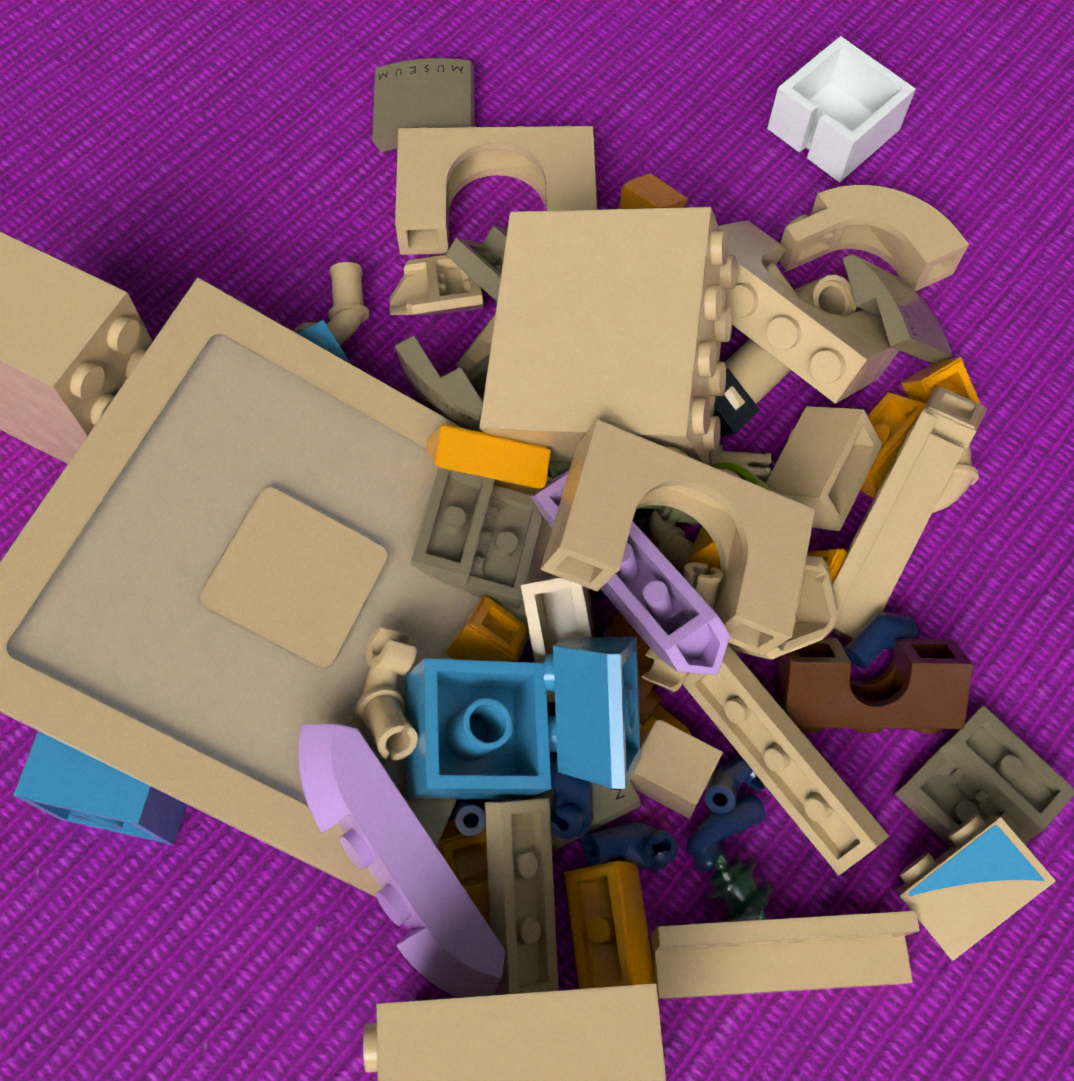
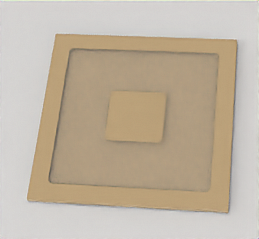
M197 277L0 562V712L377 898L376 893L381 890V887L368 867L360 870L346 854L340 842V837L345 833L339 823L322 833L310 812L302 788L299 771L298 748L301 724H338L357 728L435 846H437L457 800H407L406 757L399 760H391L389 753L386 759L383 758L377 750L371 732L364 729L358 722L355 709L363 695L365 680L370 669L366 661V650L375 630L382 626L408 634L410 637L406 644L417 647L416 658L410 670L405 675H397L396 690L401 694L405 703V676L424 658L453 659L447 654V648L481 599V596L444 583L410 565L439 468L433 464L426 448L427 439L443 424L462 427ZM547 476V481H546V483H547L548 481H550L552 478H550L549 476ZM495 480L494 485L532 495L538 490L537 488ZM544 516L527 580L553 575L540 570L552 531ZM523 599L518 609L495 602L528 626ZM529 632L514 662L519 661L521 654L525 648V645L529 639Z

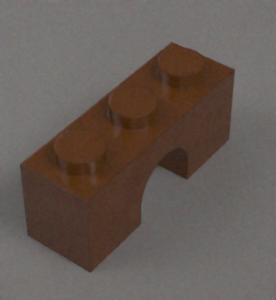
M824 638L821 641L777 657L774 700L801 732L806 733L821 732L825 728H852L862 733H878L883 729H911L924 734L938 733L942 729H964L973 663L954 639H895L893 659L887 670L874 679L859 681L850 678L851 661L838 639Z

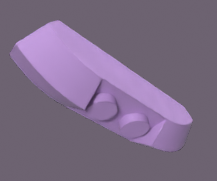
M569 470L551 479L543 489H538L530 495L551 528H553ZM632 521L620 570L600 589L646 644L677 672L718 675L730 639L729 632L714 610Z
M301 724L298 748L299 771L302 788L310 812L322 833L339 823L345 833L340 837V842L346 854L360 870L368 867L381 887L376 896L384 912L396 925L400 926L405 923L409 931L396 945L400 952L422 976L458 998L492 996L502 979L505 949L359 730L338 724Z

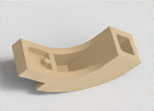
M850 185L818 193L810 216H799L785 227L780 244L786 250L779 262L787 272L833 251L843 249L862 250L886 261L900 278L916 292L953 275L969 243L941 212L917 197L881 186Z

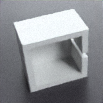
M840 36L778 87L767 129L799 153L804 148H807L809 150L807 159L840 183L900 130L916 88Z

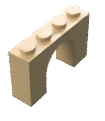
M593 126L398 128L395 226L400 255L446 254L449 250V212L455 195L468 183L486 176H509L527 183L541 197L545 211L597 210Z
M748 220L719 226V229L727 230L729 255H736L737 259L736 286L734 289H727L725 308H730L733 326L835 404L880 378L899 352V350L890 347L882 318L864 309L848 316H839L807 304L777 283L764 268L770 263L775 265L778 263L786 250L784 246Z
M597 419L576 446L540 570L598 591L620 570L635 510L649 505L673 507L697 520L709 533L716 545L723 577L719 584L714 612L719 616L730 634L728 643L763 656L792 638L815 509L794 501L786 493L770 491L743 480L733 471L717 469L692 459L680 449L661 446L628 432V428L622 425L608 424Z

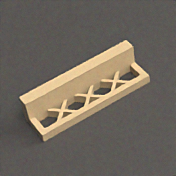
M924 411L920 413L908 431L847 550L848 555L832 584L839 610L832 632L849 641H852L877 612L883 611L964 451L963 448L932 434L931 431L938 418Z
M727 645L718 675L689 673L683 682L684 687L838 876L889 837L729 645Z
M904 911L658 926L651 933L658 999L913 983L905 936L920 931L917 912Z

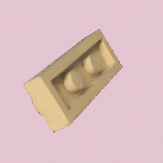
M549 798L485 802L490 928L505 949L502 979L493 995L559 991Z

